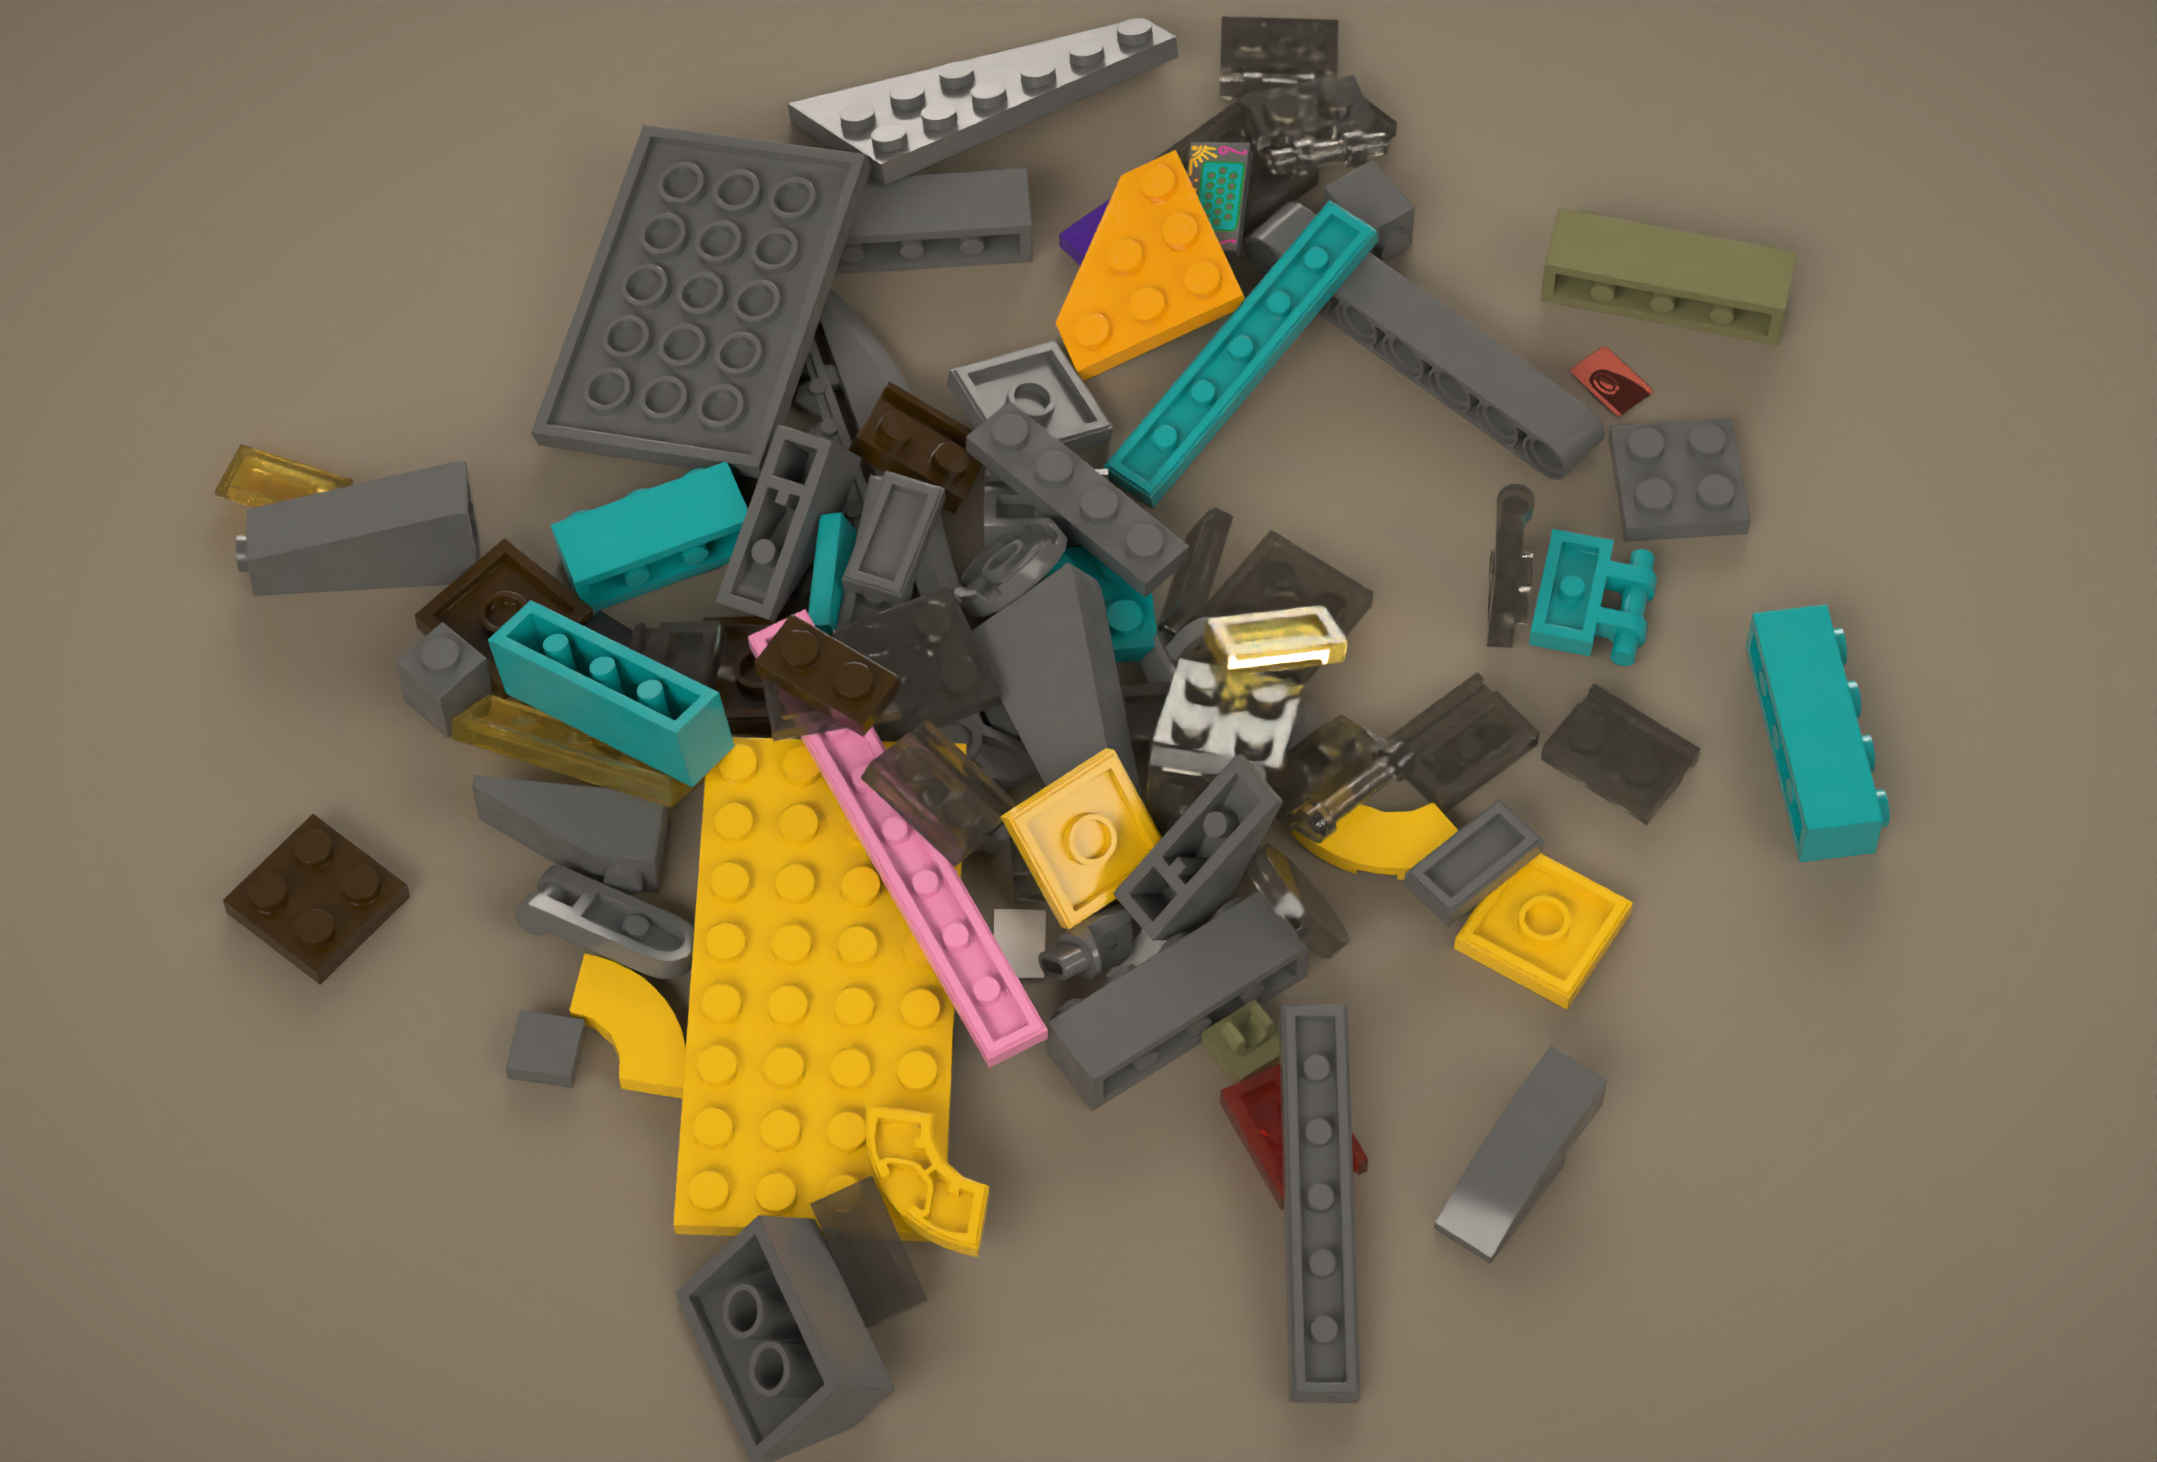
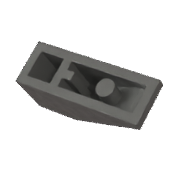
M778 424L715 602L774 622L815 558L818 524L821 515L842 513L861 457L831 440Z
M1236 754L1113 894L1152 941H1167L1180 932L1187 931L1191 933L1208 923L1216 911L1233 895L1283 803L1282 799L1244 755Z
M474 775L472 788L479 820L553 863L571 869L628 895L636 894L640 891L659 893L671 828L666 794Z

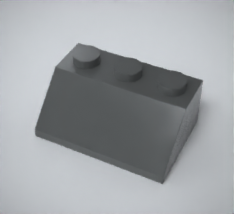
M758 1215L675 1293L751 1462H772L852 1429L895 1391L815 1219Z

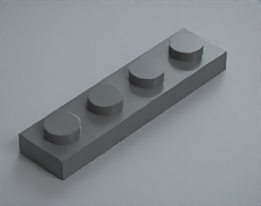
M1010 400L966 436V451L1047 518L1054 521L1059 528L1143 597L1148 596L1189 560V546Z

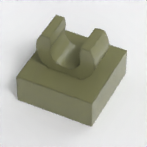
M1253 999L1201 1032V1045L1239 1092L1280 1067L1279 1027L1256 999Z

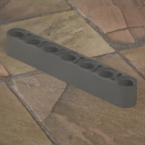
M1289 201L1245 240L1244 246L1249 260L1263 275H1266L1314 219L1316 214L1298 202ZM1370 252L1318 312L1320 316L1550 479H1563L1605 436L1601 421L1584 403Z

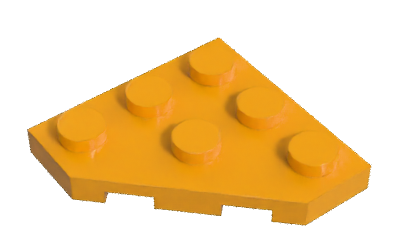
M1176 150L1121 175L1055 322L1076 371L1083 381L1236 311L1245 300Z

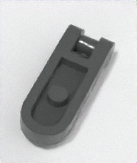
M554 865L548 868L537 883L538 892L527 895L515 912L519 925L531 934L539 936L550 932L651 977L673 979L686 974L692 968L694 928L689 922L563 866Z

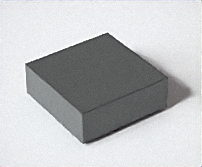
M520 1010L506 1064L508 1079L573 1088L586 1034L585 1019Z

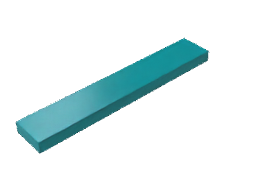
M1329 200L1103 466L1104 469H1108V478L1154 508L1379 241L1378 231Z

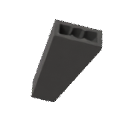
M466 461L451 462L247 509V534L236 536L238 571L249 572L255 596L450 585L480 559L479 527Z
M1067 563L968 633V636L1046 787L1097 753L1108 748L1115 750L1140 798H1142L1102 589L1095 578Z

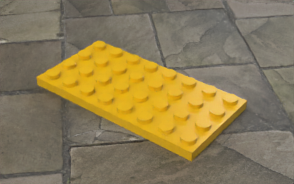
M732 737L735 747L705 775L673 1224L675 1234L737 1236L758 1215L815 1219L824 1239L932 1242L905 1223L883 1196L869 1162L865 1135V1117L867 1104L933 1113L935 1141L945 1161L948 1163L955 1008L803 740ZM882 741L961 879L967 766L966 744Z

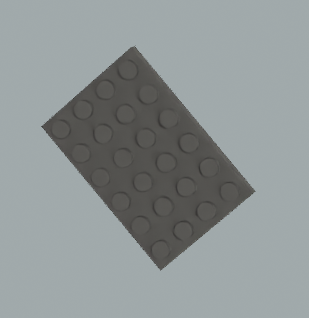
M643 125L531 432L538 445L691 469L709 468L727 461L733 475L759 479L778 424L784 425L871 170L866 154Z

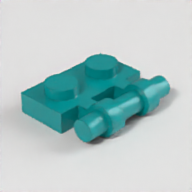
M1552 529L1530 631L1529 645L1591 657L1595 636L1609 638L1613 643L1610 660L1620 666L1633 665L1637 649L1643 646L1646 641L1648 622L1644 619L1647 602L1655 596L1658 581L1657 575L1653 572L1655 555L1648 550L1637 549L1632 551L1629 564L1611 561L1614 540ZM1604 590L1618 592L1621 595L1620 610L1601 607Z

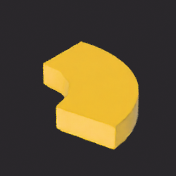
M1342 790L1292 822L1291 834L1314 855L1342 870L1357 874V871L1360 870L1376 874L1397 875V880H1404L1407 871L1458 832V829L1434 802L1413 811L1384 812L1362 805Z
M584 953L569 1010L570 1016L572 1018L585 1019L587 1027L595 1029L613 1045L620 1061L619 1081L621 1089L682 1099L686 1045L679 1022L667 1001L656 988L631 969L617 962Z
M867 1104L865 1135L869 1162L874 1178L889 1205L905 1223L926 1239L946 1249L979 1257L990 1195L989 1186L963 1177L945 1161L935 1141L933 1113Z

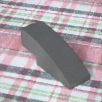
M1550 1046L1477 1151L1435 1221L1434 1228L1491 1264L1563 1168L1566 1153L1602 1107L1607 1080Z

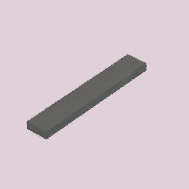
M1281 1004L1279 1009L1289 1402L1357 1403L1360 1399L1348 1005Z

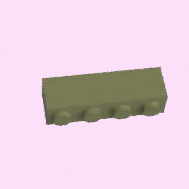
M1558 208L1545 262L1540 301L1778 346L1797 252L1777 249L1766 244L1754 245L1722 239L1707 233L1696 234L1659 227L1649 222L1637 223L1610 218L1590 211H1573Z

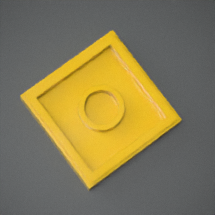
M1108 748L1097 753L1000 816L1058 923L1062 928L1069 930L1117 899L1113 894L1115 890L1162 839L1115 750Z
M1540 853L1478 903L1455 937L1454 949L1568 1010L1631 915L1633 902Z

